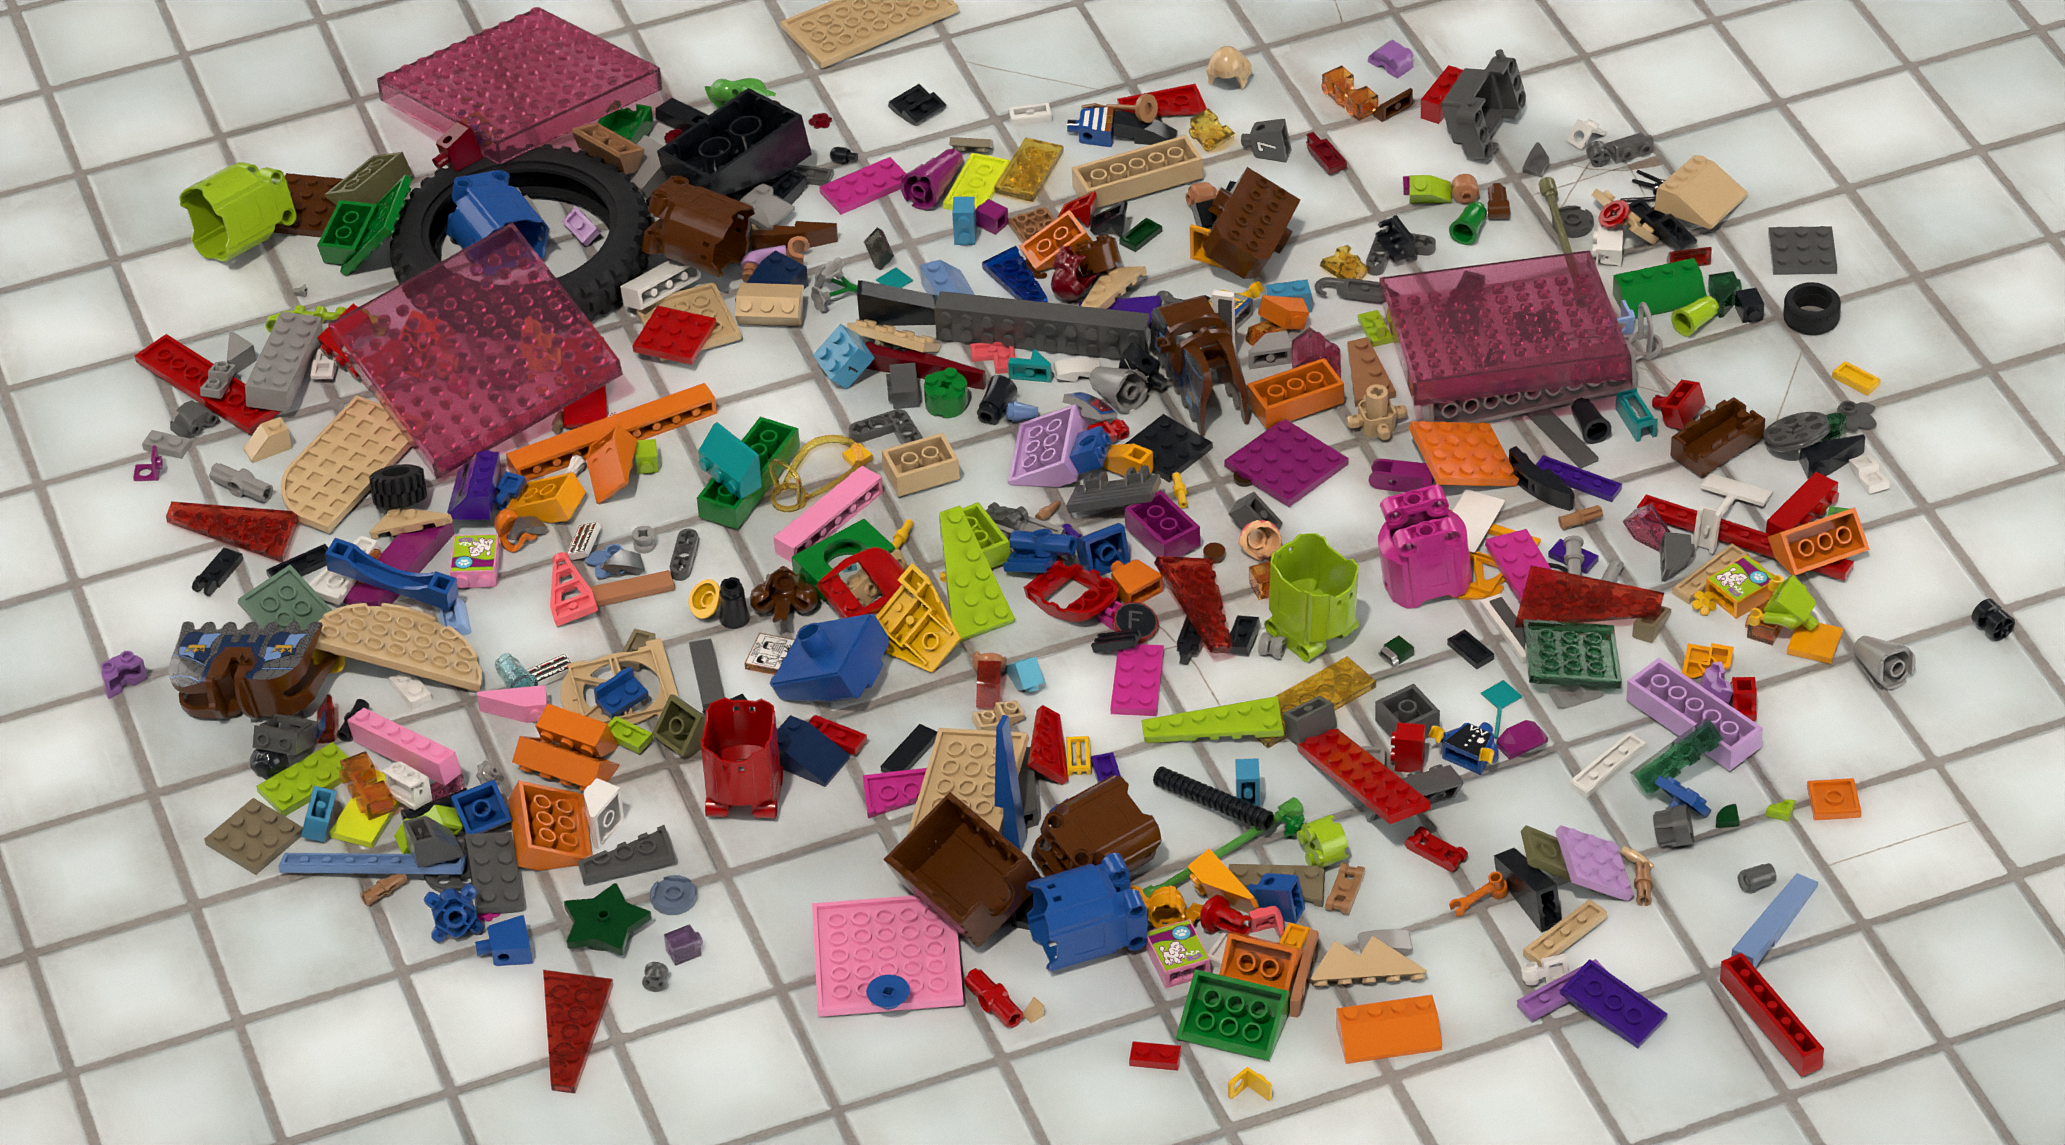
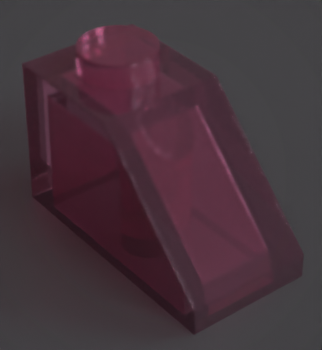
M1652 503L1635 509L1622 521L1634 540L1660 552L1659 544L1664 532H1671Z

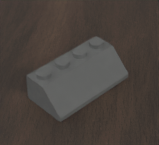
M1442 764L1435 765L1429 768V771L1423 773L1420 770L1411 772L1407 777L1401 778L1430 801V805L1455 798L1464 784L1463 779L1451 765L1443 767ZM1361 802L1367 822L1381 819L1380 816Z

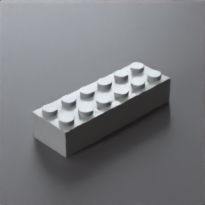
M280 312L245 385L247 407L283 412L289 411L320 345L317 337L323 332L322 317Z

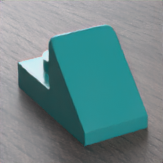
M1033 349L1031 359L1009 357V379L1051 383V363L1036 349Z

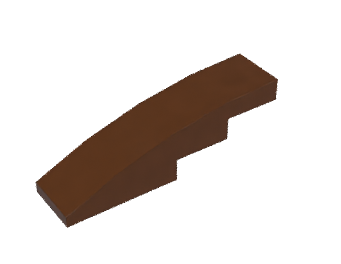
M796 221L795 226L774 225L772 231L752 229V251L782 245L788 248L789 240L796 236L805 237L808 243H810V248L838 242L837 223Z

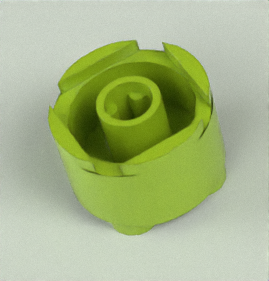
M1327 815L1302 825L1301 830L1297 831V839L1304 847L1306 852L1305 860L1308 866H1320V868L1345 860L1348 857V853L1345 854V848H1348L1345 832L1339 822H1333L1332 818H1335L1333 815Z

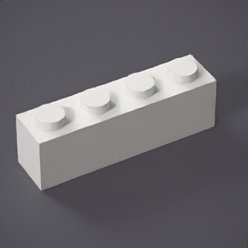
M670 259L620 286L624 306L642 310L700 279L701 272L698 269Z

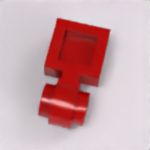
M1120 419L1113 420L1110 425L1105 420L1088 425L1087 430L1102 426L1105 433L1109 434L1111 442L1116 441V439L1124 440L1130 434L1129 427Z

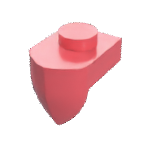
M1270 906L1249 911V916L1252 919L1248 921V927L1251 928V933L1274 928L1279 936L1283 935L1284 919L1278 907Z

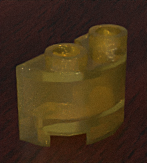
M1210 109L1190 119V136L1196 139L1207 152L1235 136V132L1227 125L1222 126L1218 117Z

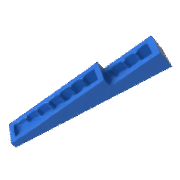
M1002 715L996 727L994 806L1004 808L1003 836L1021 850L1027 839L1009 716Z

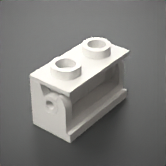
M1598 222V231H1593V243L1597 244H1593L1592 257H1596V266H1598V260H1600L1603 264L1621 267L1624 224H1619L1616 228L1606 229Z
M401 761L393 763L390 767L382 770V773L385 774L386 795L412 810H416L432 801L429 777Z

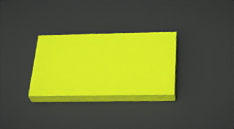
M971 153L945 198L943 209L953 210V197H974L975 209L987 199L992 200L1011 166L1010 160Z
M369 768L329 832L330 838L369 848L374 847L400 805L399 801L386 795L385 774L382 771Z

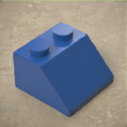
M495 779L451 796L452 808H455L465 834L483 833L512 822Z

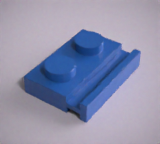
M1013 551L1007 558V562L1003 563L1004 571L1046 573L1047 568L1049 569L1057 560V555L1037 557L1035 552Z

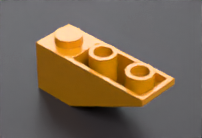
M1136 444L1110 445L1102 468L1125 476L1130 467H1135L1138 473L1141 466L1148 465L1151 474L1153 471V451Z

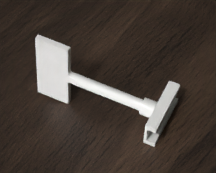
M1710 473L1701 484V489L1725 495L1726 497L1716 510L1704 506L1698 508L1693 538L1695 549L1701 546L1709 549V553L1713 554L1716 551L1721 518L1735 499L1764 507L1772 496L1773 491Z

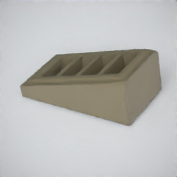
M1650 603L1634 621L1632 637L1652 643L1669 618L1672 609Z

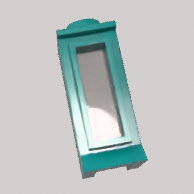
M1637 388L1616 393L1615 409L1635 441H1641V428L1643 427L1647 428L1652 438L1657 437L1658 418L1655 419L1638 394Z

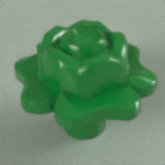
M1285 814L1282 817L1281 821L1285 824V831L1283 832L1285 838L1289 836L1297 837V831H1300L1304 824L1305 818L1303 814L1296 817H1290L1288 814Z

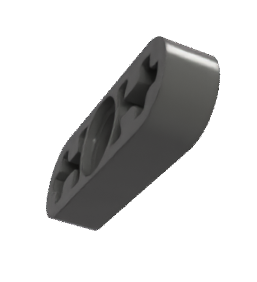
M683 529L677 536L670 562V574L672 579L676 581L686 580L691 574L699 543L698 534L693 529ZM681 553H689V555L685 557L679 556V554Z

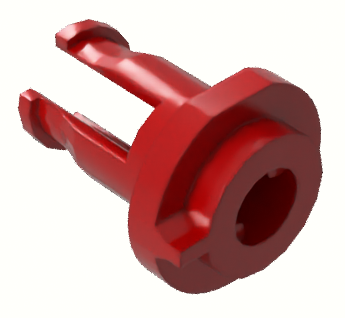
M1221 895L1211 897L1201 909V926L1210 933H1215L1222 929L1228 933L1236 932L1248 935L1251 931L1250 927L1243 925L1244 921H1251V916L1243 915L1241 912L1230 908V902Z

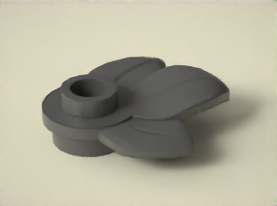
M1847 400L1841 402L1837 408V415L1841 418V424L1848 431L1856 432L1859 428L1869 430L1877 426L1875 419L1870 415L1876 409L1874 405L1865 402L1856 404L1853 401Z

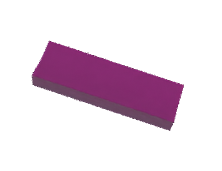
M453 522L438 527L434 523L423 525V530L400 533L377 560L396 569L420 573L454 535ZM357 580L343 602L348 605L366 603L367 606H381L382 603L393 604L400 595Z

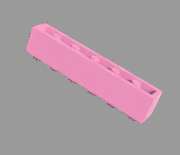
M864 466L852 472L844 481L837 484L828 494L821 497L812 507H809L802 515L776 534L774 537L775 553L792 563V556L831 536L883 493L882 476Z
M366 708L361 709L347 720L354 742L395 762L401 761L442 785H447L462 773L455 751Z

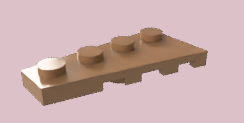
M1368 337L1348 341L1347 349L1355 407L1363 400L1367 388L1375 384L1383 385L1388 389L1389 399L1396 398V390Z

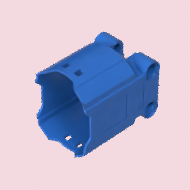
M503 170L456 177L453 184L452 201L455 202L457 208L455 212L450 213L448 216L446 234L456 240L485 277H495L497 272L518 268L528 271L535 268L545 257V246L548 240V230L550 229L518 189L508 185L509 174Z
M1111 853L1104 857L1102 864L1099 865L1087 864L1026 882V889L1033 892V908L1027 913V922L1032 940L1042 945L1049 960L1046 966L1048 971L1051 972L1115 953L1121 947L1127 946L1129 950L1135 951L1146 945L1147 907L1139 891L1131 890L1129 870L1121 854ZM1056 942L1057 945L1049 947V943Z

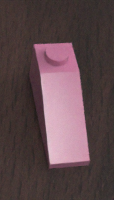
M546 685L477 692L479 710L481 712L525 723L538 722L548 703Z

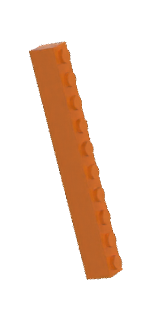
M702 383L506 453L508 470L510 473L524 476L527 482L567 468L572 456H581L586 461L589 446L617 424L636 437L637 440H645L717 414L715 396L708 386Z

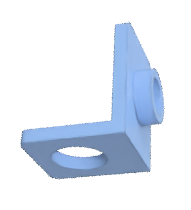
M1621 300V318L1609 321V333L1624 335L1633 333L1635 315L1634 311L1629 309L1625 300ZM1625 323V327L1622 330H1614L1617 324Z

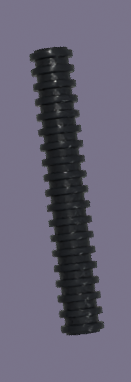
M1164 766L1159 767L1154 773L1153 783L1162 789L1172 791L1174 794L1183 796L1208 808H1213L1215 811L1248 823L1263 831L1268 830L1273 823L1274 813L1265 808L1255 806L1253 803L1243 801L1241 798L1231 796L1229 793L1220 791L1183 774H1178V772L1167 769Z

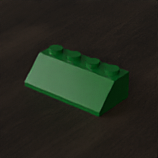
M1694 258L1613 275L1612 294L1620 309L1621 300L1626 301L1629 309L1634 311L1635 319H1638V308L1641 302L1647 304L1651 316L1672 312L1707 296L1702 272Z

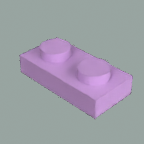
M577 207L562 220L586 247L601 233Z

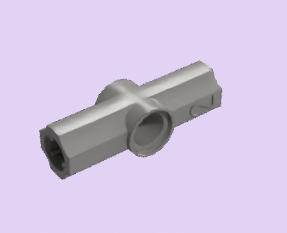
M215 463L211 468L210 480L226 486L233 495L241 497L244 494L261 502L270 500L273 486L256 479L249 470L242 468L240 471H237L221 463Z

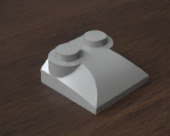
M766 184L758 185L740 200V202L753 206L755 214L750 217V222L764 230H772L774 225H778L795 210V206L774 195L773 188Z

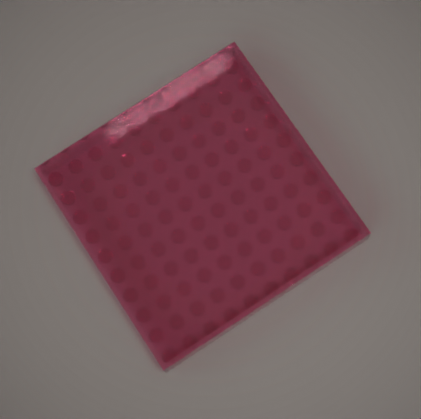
M534 7L524 14L516 15L513 19L500 22L495 27L484 29L479 34L468 36L461 42L453 43L445 49L437 50L427 57H421L411 64L403 65L400 69L387 72L384 76L377 78L381 101L442 134H445L457 121L467 124L473 131L482 155L498 164L569 133L575 127L584 126L663 89L660 67L540 7Z
M513 222L328 324L332 338L436 480L465 464L477 452L494 448L623 375L619 358Z
M1590 250L1379 278L1381 303L1414 406L1449 403L1456 400L1468 401L1479 397L1491 398L1502 394L1513 395L1518 392H1535L1541 389H1558L1564 386H1580L1587 383L1598 384L1603 381H1621L1625 378H1632L1631 354Z

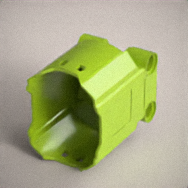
M238 162L235 165L227 166L184 189L179 196L180 206L187 209L192 223L193 233L191 241L194 248L204 258H214L224 261V263L269 239L277 223L289 226L296 220L295 208L284 173L281 170L268 167L259 170L256 165Z
M1317 533L1298 534L1292 541L1284 544L1277 551H1273L1270 565L1269 610L1272 613V617L1264 623L1267 632L1272 634L1273 637H1286V647L1304 662H1309L1324 652L1326 640L1335 637L1343 639L1358 629L1359 622L1355 616L1359 565L1354 559L1347 560L1330 547L1326 538Z

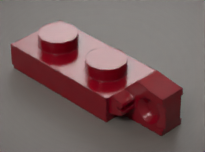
M1314 132L1306 134L1308 151L1329 175L1347 168V161L1327 138L1320 140Z

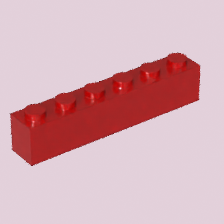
M1741 952L1721 961L1720 982L1797 1073L1803 1077L1821 1069L1824 1055L1823 1046Z

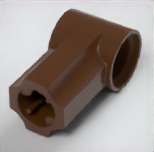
M1493 183L1492 186L1488 187V220L1509 219L1510 205L1509 200H1507L1506 187L1502 186L1501 183Z

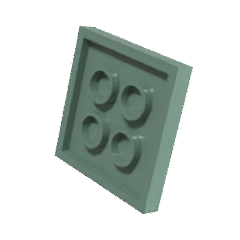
M291 565L238 598L237 602L261 629L270 622H277L280 630L285 629L291 622H298L300 629L304 630L309 624L318 622L324 614L332 611L327 603Z

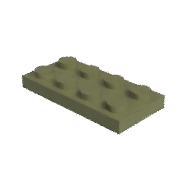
M1525 825L1521 830V836L1528 865L1571 882L1557 837Z

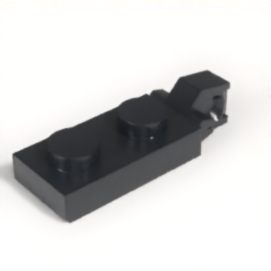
M1187 613L1177 640V652H1180L1179 664L1188 665L1191 655H1197L1210 623V616Z

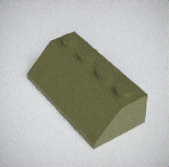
M403 152L373 155L329 190L325 196L336 205L339 200L376 204L405 174L410 176L412 172Z

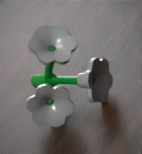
M840 257L829 261L825 265L822 264L816 273L811 298L815 308L821 312L825 310V301L829 300L830 297L848 291L857 294L858 285L850 283L843 276L842 268L845 266V262ZM824 282L829 284L835 283L845 287L830 293L828 291L822 293L820 289Z

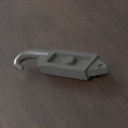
M1324 277L1319 279L1314 285L1315 291L1324 296L1327 295V292L1321 290L1320 287L1328 285L1336 286V291L1342 298L1378 303L1399 298V292L1390 288L1388 283Z

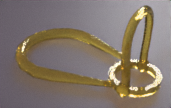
M823 435L813 438L804 444L796 454L792 465L777 458L772 459L769 462V471L774 483L771 493L773 507L781 512H794L800 508L803 509L806 506L807 500L835 488L837 484L844 481L852 472L863 466L864 454L860 445L851 438L842 435ZM827 443H839L848 446L855 455V462L851 469L813 493H806L796 470L808 452L819 445ZM774 464H778L788 470L781 485L779 484ZM793 476L796 483H788V481ZM783 490H797V503L795 505H780L775 501V498Z

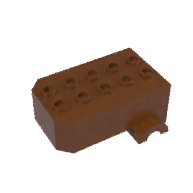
M1247 167L1230 192L1222 187L1219 189L1208 209L1217 215V218L1202 244L1207 257L1242 279L1257 278L1273 252L1275 251L1280 254L1293 231L1287 228V225L1301 199Z

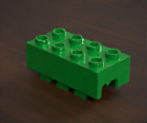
M614 99L612 103H609L605 109L604 116L602 115L597 123L637 145L644 135H648L654 125L652 107L636 104V111L627 107L623 109L620 107L619 100Z

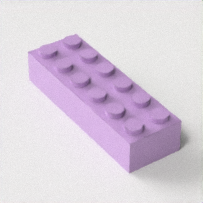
M1656 659L1627 680L1626 700L1729 771L1761 748L1763 732L1761 726L1662 659Z

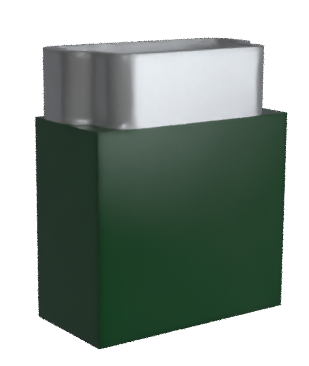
M1398 635L1385 643L1384 648L1378 652V655L1394 667L1414 655V646Z

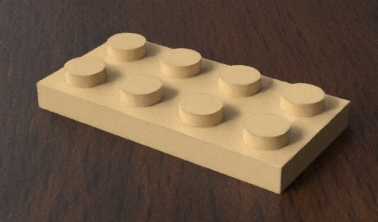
M864 319V321L856 320L855 323L847 324V328L858 335L916 351L938 352L941 343L935 342L934 337L922 335V337L916 336L915 332L895 330L896 327L890 325H876V321Z

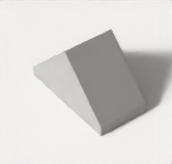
M229 332L227 363L236 365L235 376L254 363L256 355L252 343L235 332Z

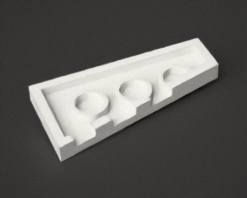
M360 536L353 542V544L372 557L379 549L377 540ZM326 567L309 585L323 600L340 605L357 580L328 571Z

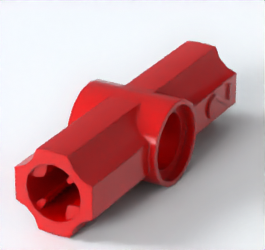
M974 968L969 971L968 975L964 978V983L978 997L982 1009L986 1013L992 1012L1006 1027L1014 1028L1019 1025L1020 1020L1023 1018V1012L1009 998L1006 988L1001 983L995 984L981 969Z

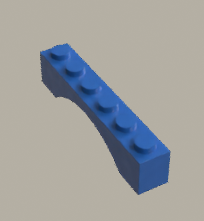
M334 538L325 553L328 571L447 611L450 610L458 596L457 578L437 571L413 573L396 569L373 558L357 545L338 538Z

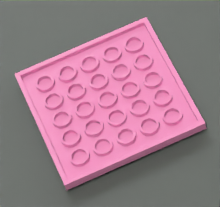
M916 895L812 903L819 1017L964 1005L958 931ZM887 974L902 977L910 987L908 998L898 1007L890 1010L876 1006L868 999L866 994L867 986L873 979Z

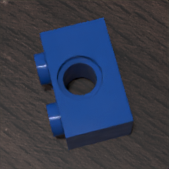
M1102 426L1079 432L1070 459L1079 474L1101 468L1104 464L1111 445V438L1108 433H1105Z

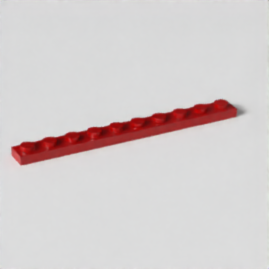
M1647 494L1637 506V514L1688 531H1695L1697 510ZM1721 519L1718 540L1775 558L1768 540V536H1771V534ZM1844 558L1812 569V571L1845 581L1853 569L1854 561Z

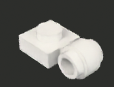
M1565 954L1542 958V967L1538 966L1537 962H1526L1521 969L1522 980L1527 985L1540 983L1542 977L1544 982L1549 984L1569 973Z

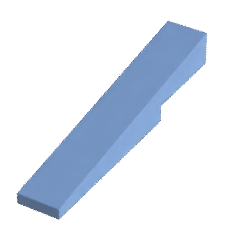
M1796 873L1732 948L1731 957L1742 952L1751 964L1756 967L1771 946L1775 947L1818 887V882Z

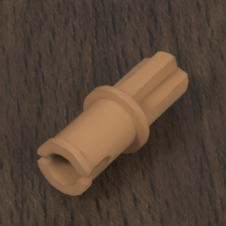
M1599 505L1583 510L1576 509V512L1559 516L1558 523L1562 530L1579 524L1583 526L1585 522L1601 518L1603 511Z

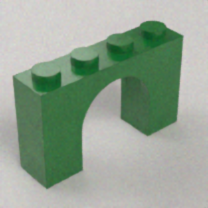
M862 519L792 556V568L794 573H801L805 576L807 583L816 588L818 597L824 602L827 599L816 585L832 570L828 565L831 560L843 555H854L873 547L882 548L892 553L895 550V546L866 519Z

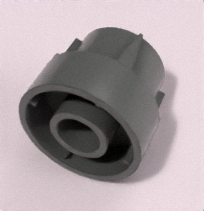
M1687 804L1666 807V810L1656 811L1653 814L1656 840L1660 847L1694 844L1692 819Z

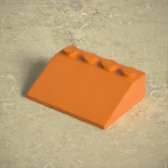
M518 780L508 798L517 866L538 871L578 866V861L592 856L583 794Z

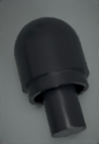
M834 147L830 151V159L835 163L845 164L849 163V161H857L858 153H852L850 149L845 147Z

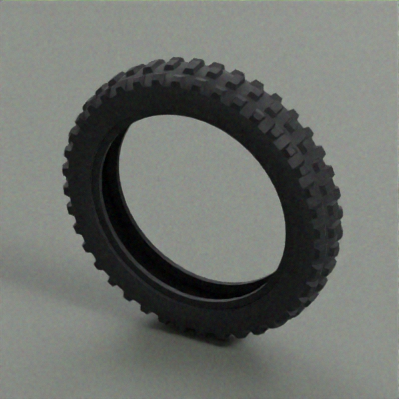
M531 143L514 148L513 145H506L505 149L502 150L490 148L486 150V153L482 154V159L459 171H454L449 167L436 170L433 178L426 177L420 183L421 188H414L410 192V199L404 200L406 203L399 212L401 216L393 226L395 231L390 241L392 269L394 270L396 280H398L401 286V290L412 301V305L418 310L423 309V315L448 323L455 332L463 333L464 331H469L473 337L478 338L482 335H489L494 340H499L501 336L509 337L511 340H518L521 336V326L529 317L555 335L558 334V330L567 328L570 331L576 329L578 323L585 322L588 324L594 321L595 315H605L611 310L610 306L612 304L619 305L623 301L620 286L644 274L643 270L647 268L649 263L647 257L651 255L643 252L641 249L644 231L652 225L651 213L648 211V206L637 185L634 182H630V177L624 172L618 173L617 166L612 163L605 164V160L599 156L591 158L586 151L579 150L578 152H573L567 146L557 149L553 148L551 144L534 147ZM495 170L507 172L509 174L508 185L515 188L518 187L523 196L552 197L576 203L596 214L609 229L608 236L602 247L586 263L563 276L530 285L498 286L475 282L449 270L434 254L438 241L447 229L448 216L450 213L455 212L457 208L455 202L452 201L454 179L456 177Z

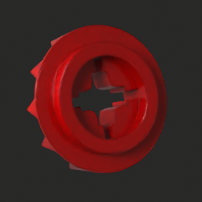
M1616 200L1607 204L1601 210L1598 217L1601 226L1610 229L1611 227L1616 228L1619 224L1623 225V221L1628 219V214L1631 212L1629 205L1623 200Z

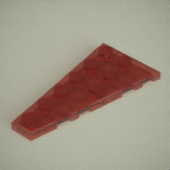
M1531 565L1517 614L1515 628L1659 617L1664 593Z

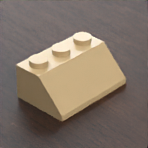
M740 283L735 304L737 323L746 325L801 326L804 285Z

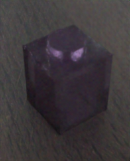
M690 924L664 934L666 952L675 966L702 956L700 947L703 945L702 937L699 932L693 930Z

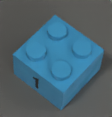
M842 324L832 332L813 354L830 380L846 389L851 386L875 358L859 335Z

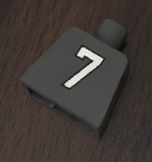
M1276 119L1254 123L1250 134L1243 133L1241 135V145L1252 146L1253 154L1256 158L1287 162L1292 148L1286 120Z

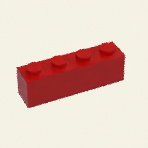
M1815 472L1767 520L1766 533L1774 535L1813 522L1819 516L1822 517L1826 509L1838 500L1839 482Z

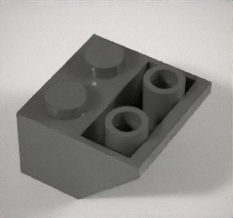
M427 816L403 821L406 844L418 868L429 867L435 863L453 861L456 858L463 857V852L453 831Z

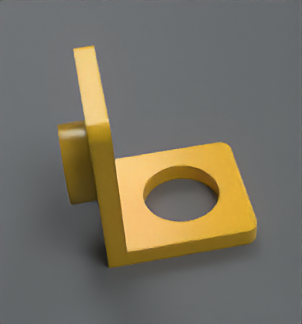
M1248 1066L1228 1082V1097L1230 1099H1233L1246 1087L1251 1088L1267 1101L1272 1099V1084L1263 1075L1257 1074ZM1242 1079L1240 1085L1234 1089L1236 1083Z

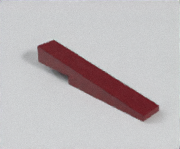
M868 341L865 343L875 357L866 369L890 373L889 365L915 363L917 378L925 379L929 374L944 371L947 368H955L958 373L965 377L967 387L981 390L986 388L985 370L909 348L904 353L881 345L876 346Z

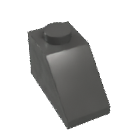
M1255 492L1238 499L1228 514L1241 529L1256 520L1270 521L1278 529L1283 524Z
M1664 532L1659 544L1661 581L1666 582L1687 566L1690 557L1694 556L1695 545L1691 544L1690 534Z

